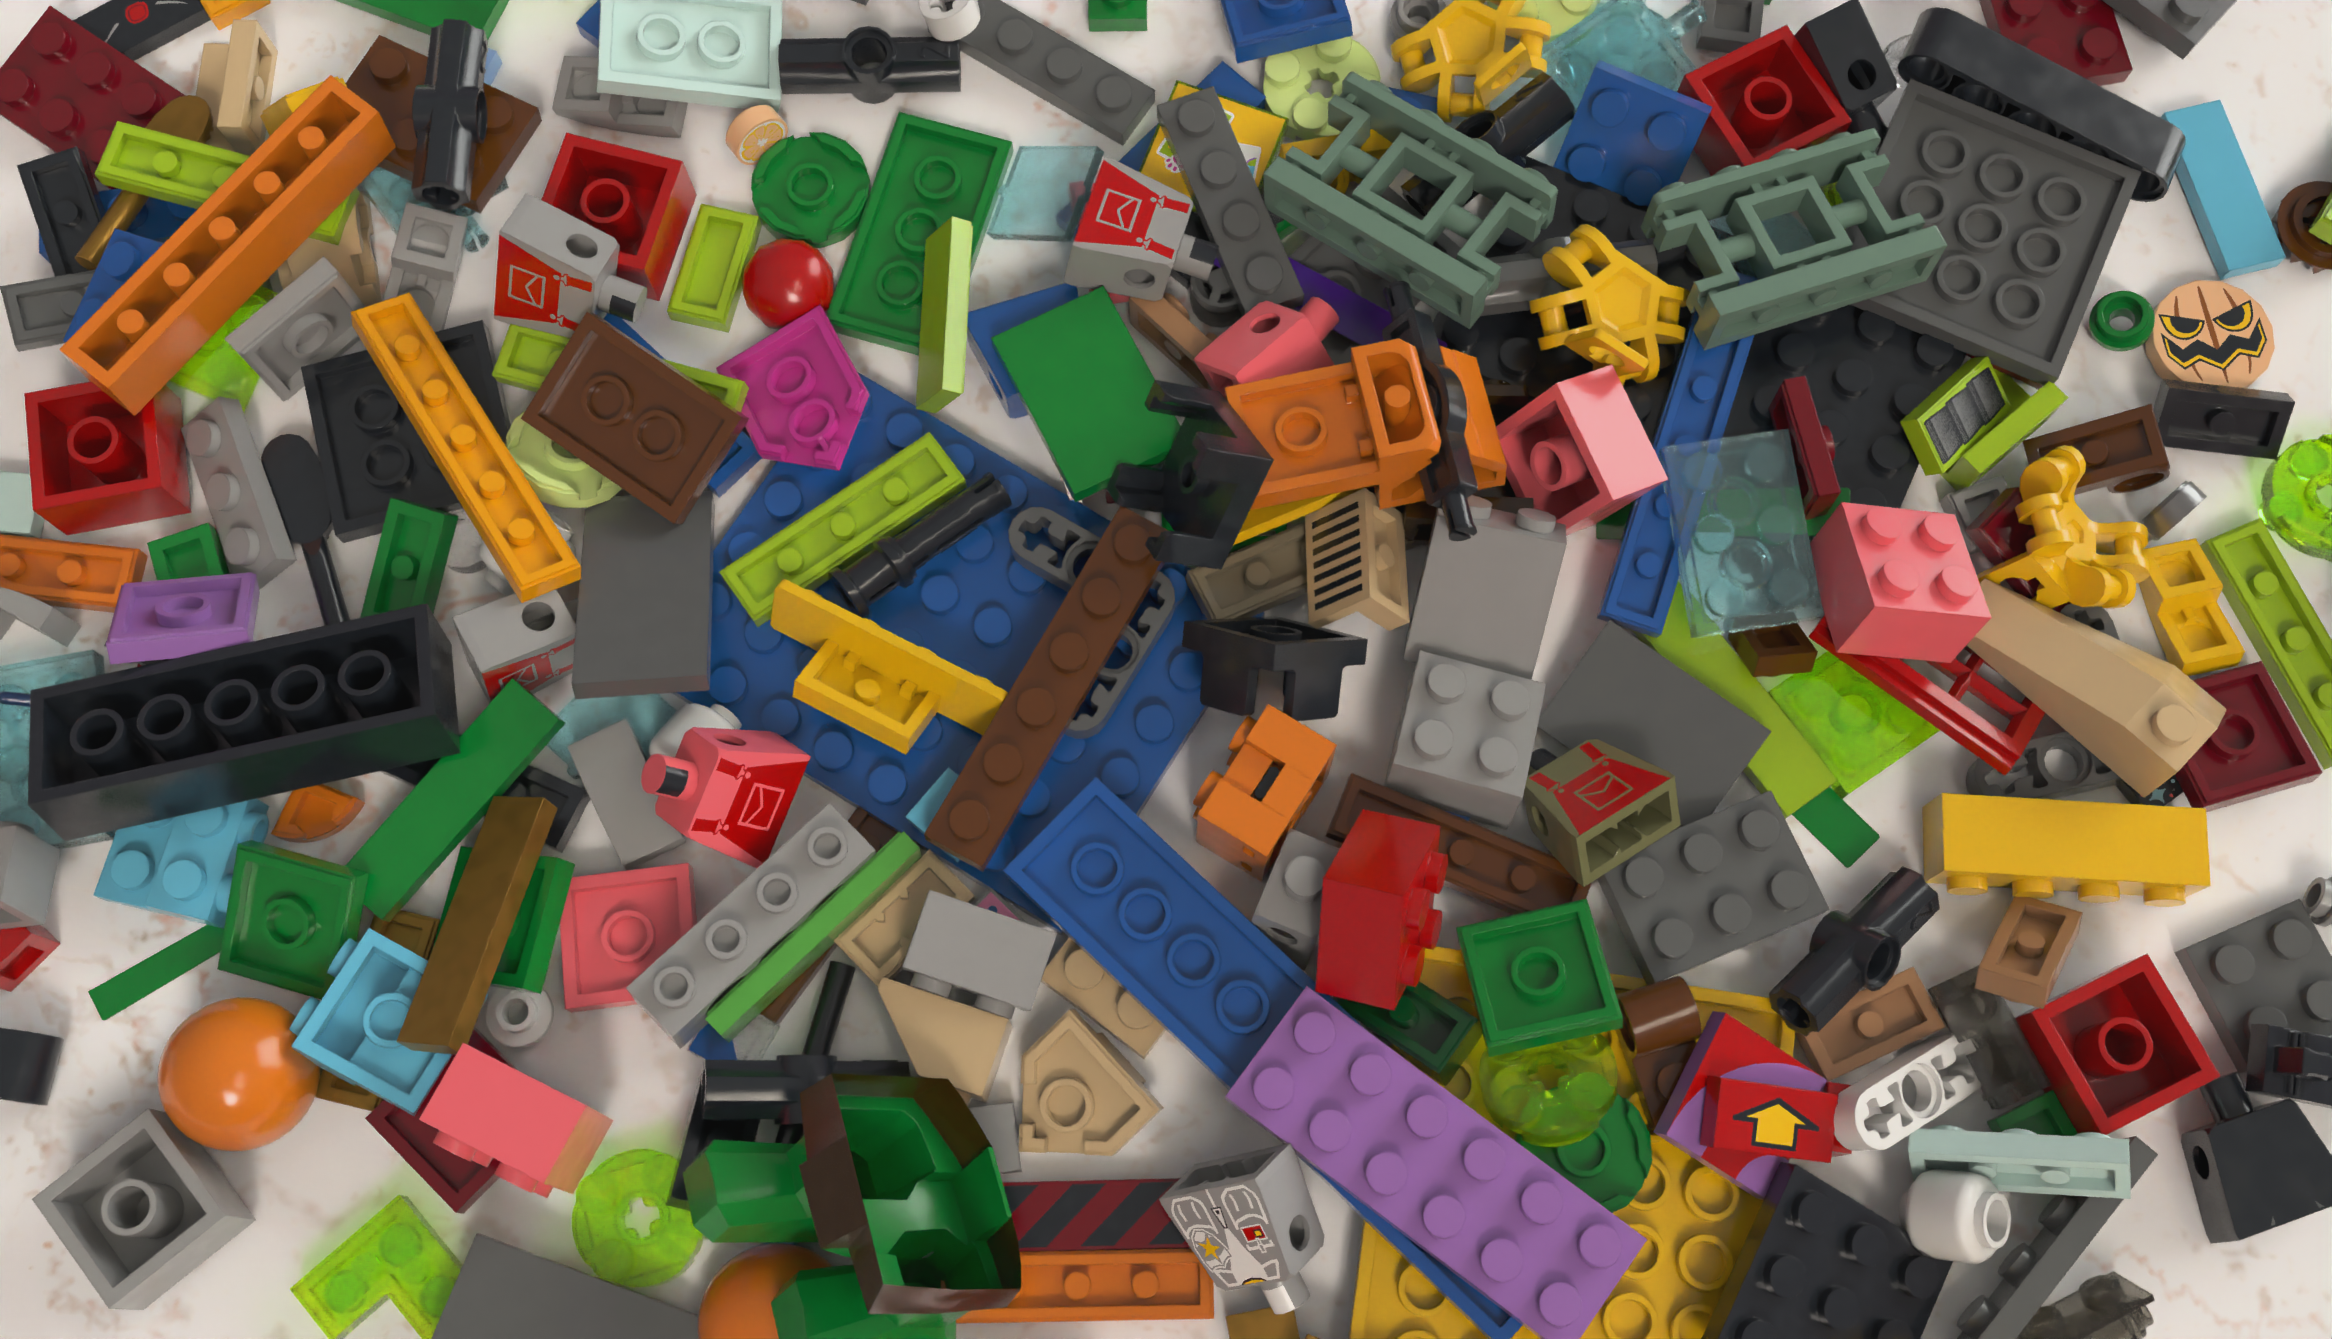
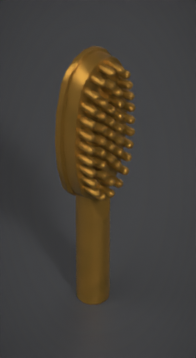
M192 95L178 97L170 101L145 127L146 129L207 144L206 141L211 139L209 133L214 131L213 116L209 105L204 99ZM122 190L79 250L75 260L90 271L96 270L114 229L126 231L149 199V196Z

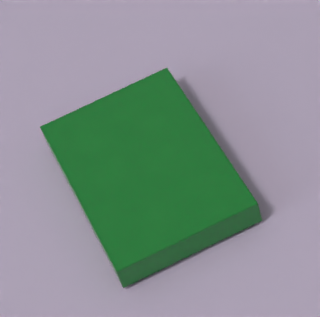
M1104 286L991 337L993 349L1075 502L1107 488L1116 466L1120 463L1152 467L1166 460L1181 426L1174 415L1151 412L1145 407V401L1155 378Z

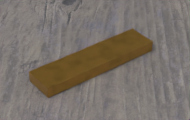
M493 796L396 1042L412 1051L454 1055L457 1054L462 1043L468 1044L558 809L547 799L542 797Z

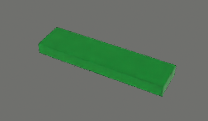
M512 678L459 737L460 753L441 757L345 865L346 867L369 873L364 905L380 920L390 922L487 813L493 796H502L566 724L520 682Z

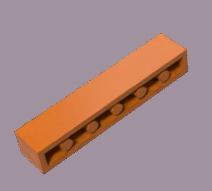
M330 75L59 350L89 381L135 416L396 147L379 111Z

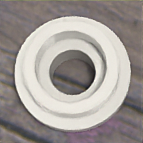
M499 988L491 996L487 1004L485 1013L486 1024L491 1035L500 1043L514 1048L528 1047L540 1041L551 1028L554 1019L553 1002L543 988L541 994ZM517 1002H525L528 1006L527 1018L520 1024L512 1025L508 1020L509 1009Z

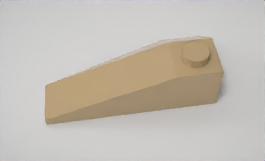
M1986 578L1980 583L1992 618L1967 646L2142 797L2145 798L2175 775L2218 729L2227 709L2175 665Z

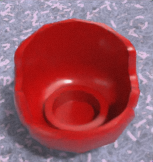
M780 238L760 246L745 265L742 289L746 305L767 327L779 330L821 305L824 311L828 310L834 294V271L824 255L807 242Z

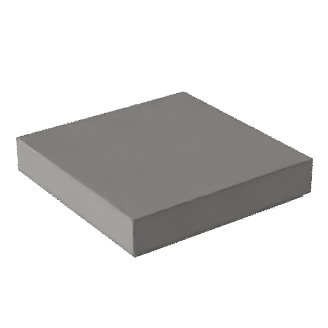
M323 256L224 339L284 402L305 386L301 371L302 366L340 357L360 340L352 326L350 312L365 306L337 269Z

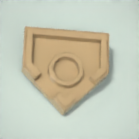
M1075 1009L1068 1010L1022 1055L1021 1083H1023L1022 1123L1019 1124V1152H1058L1113 1156L1164 1108L1143 1085L1146 1080L1102 1032L1096 1033Z

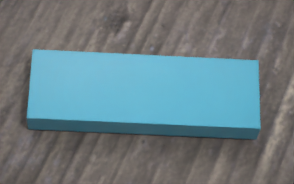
M2221 100L2165 112L2160 118L2175 125L2185 135L2186 144L2177 165L2176 173L2220 280L2277 267L2286 258Z

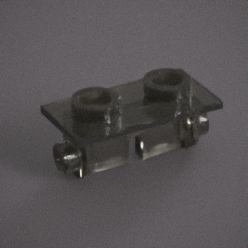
M1978 965L1927 990L1934 1001L1931 1003L1933 1008H1938L1950 1033L1955 1035L1957 1041L1961 1043L1971 1039L1976 1051L1966 1055L1982 1085L1980 1087L1983 1092L1981 1097L1983 1101H1988L1992 1110H2000L2020 1101L2022 1097L2050 1086L2051 1083L2005 999L2001 996L1975 989Z
M2114 1271L2107 1275L2095 1276L2084 1281L2074 1293L2049 1306L2040 1307L2016 1339H2143L2147 1335L2146 1328L2154 1324L2153 1317L2146 1305L2155 1301L2153 1294Z

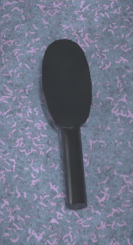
M295 434L280 435L266 445L261 456V462L289 540L300 544L302 547L324 626L348 621L350 618L327 543L329 534L333 530V523L320 459L309 442L301 436Z

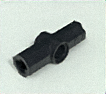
M444 19L441 25L431 27L424 85H417L413 95L412 116L417 147L411 190L416 200L428 203L435 209L457 210L461 204L470 202L476 144H483L487 133V102L483 83L486 71L488 40L484 30L471 26L466 20Z
M866 26L855 29L846 38L780 40L778 63L782 94L852 93L856 99L863 103L877 104L885 102L895 93L961 92L959 39L955 41H940L934 37H890L887 32L878 27ZM865 63H881V65L876 68H861V66Z
M1541 72L1496 110H1485L1473 114L1462 121L1455 130L1471 139L1478 138L1487 142L1498 154L1525 168L1526 160L1524 157L1574 118L1573 110L1575 107L1567 93L1561 89L1552 76ZM1414 175L1400 186L1405 200L1424 217L1445 192L1417 175ZM1473 190L1471 197L1463 206H1465L1468 202L1475 198L1479 193Z
M1902 866L1897 872H1890L1848 914L1839 910L1828 913L1819 922L1812 935L1809 953L1769 992L1771 1008L1780 1015L1788 1028L1807 1037L1812 1031L1819 1032L1862 987L1871 991L1880 990L1894 975L1901 957V948L1940 909L1938 893L1925 882L1922 874Z
M778 1055L776 1060H703L700 1099L701 1119H713V1121L775 1119V1125H803L799 1093L831 1073L911 1077L909 1062H898V1060L837 1061V1056Z

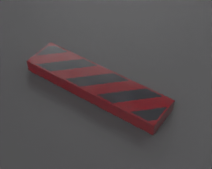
M1180 1178L1002 1182L1018 1238L1019 1252L1190 1248L1159 1200Z

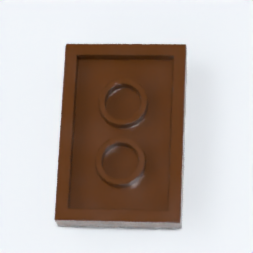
M379 35L345 84L348 89L379 111L396 145L378 167L412 182L417 147L412 116L413 95L416 86L424 85L428 57ZM483 83L488 116L486 139L483 144H476L470 202L461 204L480 214L542 122L538 107L486 83Z
M586 312L521 417L523 421L673 524H683L749 420L741 412L598 315Z

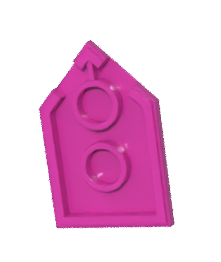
M819 305L721 364L716 370L720 375L744 381L749 387L741 413L749 418L745 428L762 459L839 471L870 394L824 309Z

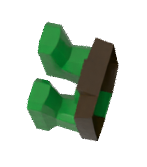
M831 1073L799 1093L804 1136L796 1144L713 1140L692 1160L683 1172L693 1226L712 1243L819 1242L820 1249L852 1259L853 1264L800 1270L782 1285L771 1301L779 1339H956V1320L972 1310L1007 1307L1021 1289V1260L1018 1238L993 1147L967 1104L949 1079ZM934 1252L931 1256L927 1258H922L927 1254ZM941 1280L945 1281L946 1289H941Z

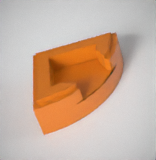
M324 784L293 790L271 834L279 839L295 843L319 841L338 833L349 825L359 814L365 803L357 797Z

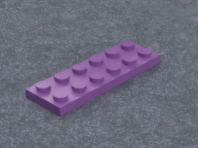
M1306 986L1225 1096V1100L1283 1144L1291 1143L1295 1153L1540 1339H1580L1647 1241L1644 1236L1308 986Z

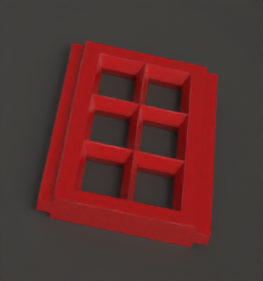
M1823 614L1808 636L2004 776L2021 757L2045 715V712L2026 696L2020 704L1978 675L1977 672L1983 663L1990 668L1992 667L1967 645L1964 650L1969 652L1971 656L1965 665L1957 659H1954L1951 663L1926 661L1954 681L1947 693L1905 664L1902 658L1836 653L1825 614ZM1966 690L2010 720L2004 732L1960 702Z

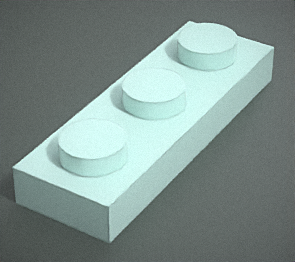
M1937 1125L1930 1129L1919 1128L1909 1135L1908 1154L1913 1182L1923 1172L1931 1169L1983 1175L1991 1180L1998 1191L2131 1199L2129 1139L2110 1138L2107 1135L2096 1132H2083L2074 1136L2040 1135L2030 1130L2019 1128L2007 1129L2002 1132L1965 1131L1952 1125Z

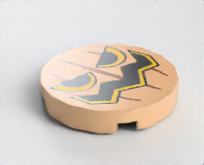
M2195 280L2174 288L2155 307V323L2150 337L2145 342V350L2156 374L2162 379L2248 388L2268 369L2275 349L2273 327L2262 306L2244 290L2222 281Z

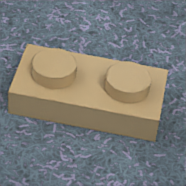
M1070 937L1045 968L1041 980L1043 984L1141 1058H1146L1166 1031Z

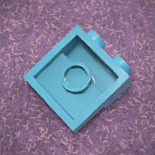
M258 799L118 829L93 896L105 901L224 929L237 846L239 843L249 840L264 843L269 828V820L266 815L269 806Z
M370 928L367 929L359 943L349 938L343 944L327 973L335 977V980L320 1001L311 996L291 1024L289 1030L297 1035L296 1040L291 1046L292 1049L354 1086L358 1085L415 1116L453 1055L412 1051L396 1042L428 960ZM487 994L486 997H485V1000H484L483 1005L485 1004L486 1000L488 999V994Z

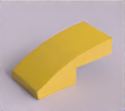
M2196 538L2141 549V555L2149 560V576L2146 580L2140 582L2139 586L2150 620L2168 662L2175 665L2187 676L2238 666L2245 650L2217 603L2224 586Z

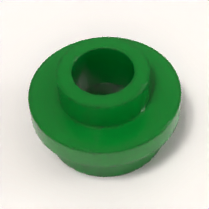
M2131 291L2113 292L2102 297L2093 306L2089 317V330L2093 339L2102 347L2112 351H2129L2141 346L2150 337L2155 323L2154 311L2150 303L2139 294ZM2123 316L2130 319L2133 326L2128 330L2119 331L2112 328L2109 322L2115 317Z

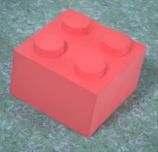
M1613 365L1556 383L1496 426L1507 464L1506 477L1516 497L1533 498L1534 509L1548 512L1556 517V523L1566 525V536L1597 524L1668 480Z
M1841 502L1805 549L1836 653L1951 663L1992 618L1955 514Z
M462 1043L419 1118L420 1121L439 1130L433 1140L434 1144L470 1162L472 1160L487 1168L491 1160L495 1158L500 1161L494 1173L496 1176L530 1193L534 1192L545 1198H548L553 1187L571 1194L574 1193L613 1122L612 1119L465 1043Z

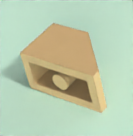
M882 977L878 992L917 1075L922 1078L949 1079L967 1106L971 1098L987 1103L1013 1029L1009 1019Z

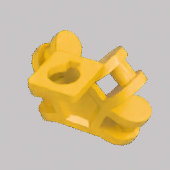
M1454 0L1420 30L1396 40L1390 46L1393 61L1401 62L1404 76L1400 79L1401 89L1419 94L1432 89L1439 83L1437 115L1444 123H1451L1453 116L1470 117L1480 111L1490 110V102L1518 78H1535L1541 72L1546 73L1547 61L1541 58L1543 42L1550 40L1552 26L1539 19L1519 17L1518 14L1526 0H1488L1498 5L1497 10L1485 5L1486 0ZM1506 35L1519 40V43L1509 52H1504ZM1432 47L1436 61L1426 64L1423 54ZM1455 76L1476 77L1473 82L1474 93L1455 92Z
M1581 224L1570 234L1571 242L1564 248L1554 246L1542 256L1544 267L1549 275L1557 283L1571 290L1528 301L1531 314L1539 313L1544 337L1538 338L1540 351L1565 345L1593 363V371L1613 365L1622 386L1625 380L1632 378L1637 383L1651 381L1657 376L1660 365L1657 343L1681 344L1685 341L1686 329L1679 326L1678 322L1680 307L1687 306L1685 302L1690 291L1682 287L1668 285L1617 251L1607 237L1597 228L1588 224ZM1587 261L1598 266L1601 270L1591 277L1582 264ZM1582 300L1588 325L1569 330L1563 305ZM1631 341L1629 347L1624 342Z
M2059 446L2027 466L2020 477L2019 490L2023 502L2015 507L2019 523L2033 525L2036 537L2030 539L2025 544L2027 552L1980 572L1977 578L1979 584L1986 578L2001 585L2004 579L2011 577L2021 578L2026 581L2036 577L2041 584L2037 588V596L2031 600L2051 609L2067 602L2080 607L2099 606L2110 609L2125 607L2135 597L2136 583L2146 580L2149 576V560L2141 555V549L2148 544V528L2144 524L2133 521L2099 523L2090 520L2074 500L2077 483L2082 478L2086 469L2084 457L2079 450L2072 446ZM2096 550L2101 551V552H2104V553H2111V554H2114V555H2100V554H2096Z

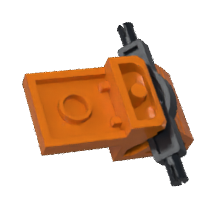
M1396 281L1389 284L1390 288H1384L1383 293L1392 322L1382 330L1384 341L1351 348V362L1225 387L1228 403L1274 459L1251 510L1373 486L1379 510L1427 501L1428 505L1443 509L1449 531V539L1452 541H1464L1470 539V535L1474 536L1477 533L1467 498L1477 490L1505 485L1507 464L1477 359L1457 350L1439 346L1431 316L1415 310L1410 285L1405 281Z

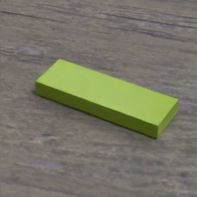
M953 216L926 239L916 409L931 413H937L964 393L973 226H971V221Z

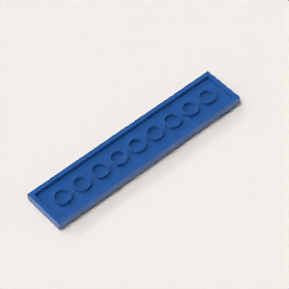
M1097 777L1003 870L1004 875L1228 1090L1232 1088L1306 986L1315 992L1316 982ZM1316 992L1318 995H1320L1322 998H1324L1326 1001H1328L1342 1013H1344L1357 1024H1359L1329 995ZM1295 1153L1488 1339H1511L1521 1328V1323Z

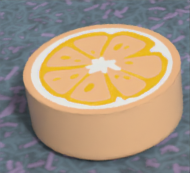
M757 105L744 110L732 121L727 130L725 140L729 149L741 163L755 165L758 164L761 156L775 143L787 138L788 127L774 108L768 105Z

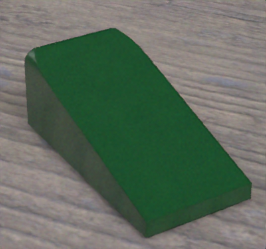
M1420 981L1416 987L1406 986L1394 1011L1333 996V999L1369 1033L1444 1086L1451 1081L1482 1036L1481 1026L1476 1017Z

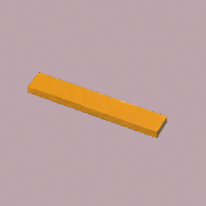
M410 292L350 312L354 330L520 602L524 603L580 580L581 565Z

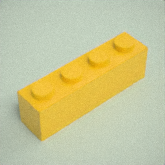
M1941 793L1922 807L1924 880L1926 883L1946 884L1947 893L1980 895L1987 893L1988 887L2012 888L2013 897L2045 899L2053 897L2054 891L2078 892V900L2081 902L2109 903L2119 901L2121 894L2143 896L2144 905L2174 907L2186 904V897L2211 886L2206 808Z

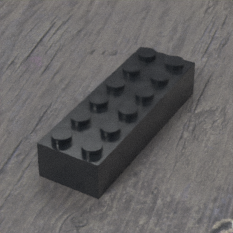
M426 603L30 690L28 806L64 841H69L459 754L460 741L452 644Z

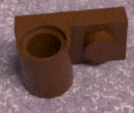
M2152 404L2022 441L2029 465L2059 446L2067 445L2079 450L2084 457L2086 469L2082 478L2077 483L2074 495L2106 486L2111 493L2133 492L2156 485L2170 475L2169 460Z
M1675 976L1616 994L1623 1016V1028L1616 1029L1615 1031L1650 1129L1656 1128L1697 1044L1695 1040L1701 1036L1699 1012L1691 990L1681 976Z

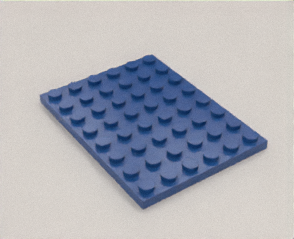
M858 372L870 395L840 470L777 461L715 548L713 555L710 690L672 694L688 704L697 703L709 708L713 704H719L727 708L741 722L740 730L771 731L779 734L811 756L803 774L804 776L852 806L865 810L871 817L897 833L904 831L926 852L930 849L939 860L984 888H992L1008 903L1058 934L1063 935L1064 932L1004 875L1003 870L1095 777L1139 816L1207 710L1208 706L1202 705L1200 702L1203 654L1200 651L1182 647L1184 621L1207 620L1186 583L1185 577L1187 571L1191 570V568L1184 564L1165 562L1160 570L1161 573L1170 579L1174 587L1175 611L1168 626L1107 724L1098 734L1089 738L1075 739L1065 734L1063 735L983 872L962 860H959L957 863L942 849L926 841L924 834L910 824L905 816L948 767L957 775H960L983 735L937 712L905 755L792 697L795 679L818 651L773 629L770 625L771 619L757 627L726 584L719 571L930 432L965 478L967 488L982 478L987 472H990L994 475L995 480L998 479L1011 499L1012 505L981 524L976 530L916 571L917 577L913 579L914 583L906 589L898 586L870 605V613L864 618L874 621L881 628L917 646L931 650L937 656L974 675L985 677L994 685L1009 693L1068 594L1063 589L1024 568L1015 560L1009 544V527L1012 520L1021 511L1030 507H1043L1054 511L1100 538L1111 521L1083 504L1069 500L1066 494L927 412L916 409L915 405ZM920 518L919 520H917L916 522H914L913 524H911L910 526H908L892 538L896 537L903 531H906L907 529L918 523L922 518ZM1042 527L1036 534L1029 531L1024 533L1027 540V550L1034 551L1035 547L1041 544L1057 552L1058 563L1055 567L1059 569L1062 568L1067 550L1075 543L1069 540L1064 552L1049 542L1048 528ZM1091 555L1081 558L1076 563L1073 570L1076 578ZM830 579L813 590L824 599L852 612L839 596ZM1152 588L1147 592L1129 623V626L1141 638H1144L1147 634L1138 631V621L1145 609L1154 607L1159 610L1161 608L1158 604V591ZM1265 612L1257 614L1253 617H1265ZM1119 640L1107 660L1105 668L1119 669L1130 661L1132 650L1124 640ZM1098 680L1095 681L1073 718L1074 721L1081 714H1087L1092 717L1096 713L1091 706V697L1098 684L1101 683ZM1101 683L1107 691H1111L1114 687Z

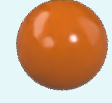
M236 997L211 1003L187 1017L170 1036L158 1065V1092L162 1106L172 1123L184 1135L196 1143L222 1151L256 1149L268 1145L290 1132L310 1109L320 1081V1067L291 1047L297 1035L289 1029L296 1016L284 1007L271 1001L251 997Z
M763 1244L741 1252L724 1264L710 1281L699 1309L698 1338L779 1339L771 1301L782 1285L800 1270L833 1266L819 1254L793 1244Z

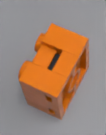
M1270 704L1266 706L1258 720L1248 715L1229 744L1228 750L1232 751L1226 764L1229 766L1227 772L1223 776L1213 770L1202 784L1193 801V804L1197 806L1192 817L1197 821L1196 842L1262 882L1277 859L1290 828L1295 830L1327 779L1337 745Z

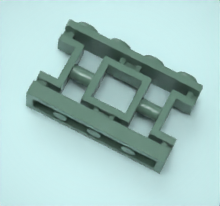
M1350 72L1342 82V94L1340 96L1335 94L1328 102V125L1339 130L1341 133L1319 160L1294 146L1286 153V160L1278 156L1264 172L1265 206L1270 212L1390 283L1396 281L1409 283L1412 296L1470 329L1484 312L1485 298L1488 294L1492 296L1499 287L1501 266L1484 256L1506 228L1534 242L1541 229L1545 230L1553 220L1558 189L1540 172L1515 164L1498 154L1487 142L1478 138L1471 139L1445 124L1434 112L1427 109H1418L1395 96L1383 83L1376 80H1367L1355 72ZM1370 129H1373L1392 142V145L1380 159L1360 149L1370 137ZM1343 168L1363 179L1353 191L1352 199L1330 186ZM1403 168L1445 191L1423 220L1380 197ZM1473 190L1497 203L1484 220L1462 208L1471 197ZM1445 228L1468 240L1457 253L1456 259L1432 246Z
M1875 128L1854 134L1849 132L1838 133L1827 139L1824 143L1801 150L1785 149L1767 160L1744 167L1731 165L1721 169L1711 177L1691 183L1674 182L1663 187L1653 195L1641 225L1647 239L1655 237L1653 244L1658 253L1686 244L1705 278L1694 282L1685 302L1691 313L1697 311L1699 315L1693 331L1704 350L1927 281L1946 249L1947 243L1936 225L1922 229L1925 221L1920 212L1893 221L1889 217L1872 188L1879 186L1890 165L1885 154L1877 156L1875 152L1881 141ZM1838 182L1835 188L1844 203L1831 206L1820 187ZM1798 211L1816 244L1779 255L1761 221ZM1728 215L1725 221L1734 236L1718 240L1708 221ZM1857 225L1869 246L1850 251L1853 243L1844 229ZM1747 259L1758 280L1737 286L1740 278L1731 263Z

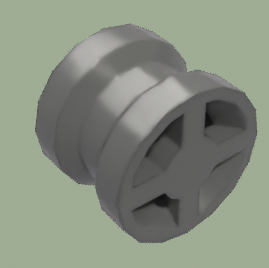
M1213 264L1208 281L1191 276L1190 304L1193 313L1201 322L1212 327L1223 328L1232 326L1242 317L1221 268ZM1227 292L1230 294L1229 296L1221 298L1220 300L1222 294H1225Z

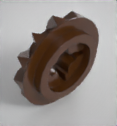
M2313 181L2295 187L2281 200V204L2271 220L2277 225V237L2280 244H2284L2291 252L2290 263L2303 261L2311 265L2313 274L2325 269L2332 270V245L2325 241L2320 243L2321 239L2308 232L2309 226L2316 219L2332 191V182Z

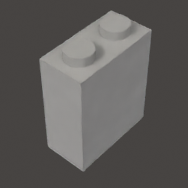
M1471 495L1467 500L1477 533L1474 536L1470 535L1471 538L1464 541H1452L1448 536L1449 531L1443 509L1437 508L1406 636L1403 660L1416 663L1419 652L1424 651L1532 680L1567 545L1566 525L1556 523L1554 515L1542 510L1520 508L1517 514L1492 509L1490 501Z

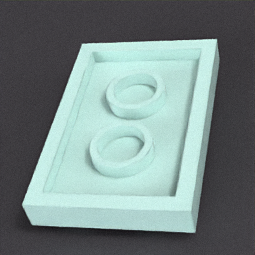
M600 0L597 92L748 109L757 105H768L778 113L781 103L778 55L779 44L782 39V0Z

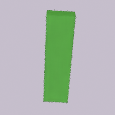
M904 831L902 833L898 832L706 1013L707 1017L705 1020L727 1042L733 1040L835 943L834 940L922 857L920 847Z

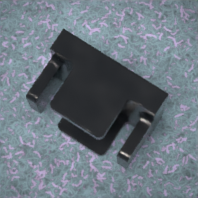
M1278 616L1184 621L1182 647L1197 650L1203 654L1200 702L1202 705L1239 716L1252 715L1255 711L1259 668L1270 671H1284L1283 713L1296 721L1336 717L1339 707L1342 671L1345 666L1365 665L1368 639L1322 627L1316 629L1309 624Z

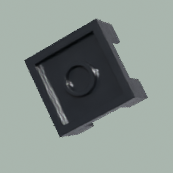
M1155 380L1145 401L1147 410L1185 417L1162 469L1120 463L1116 466L1106 489L1119 506L1162 513L1174 531L1161 532L1159 537L1147 538L1145 546L1155 561L1221 570L1274 459L1221 392Z

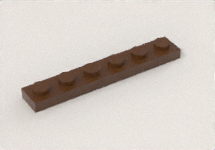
M1119 507L924 833L926 841L982 872L985 870L1165 563L1163 561H1155L1145 546L1147 538L1159 537L1161 532L1169 530L1126 507Z

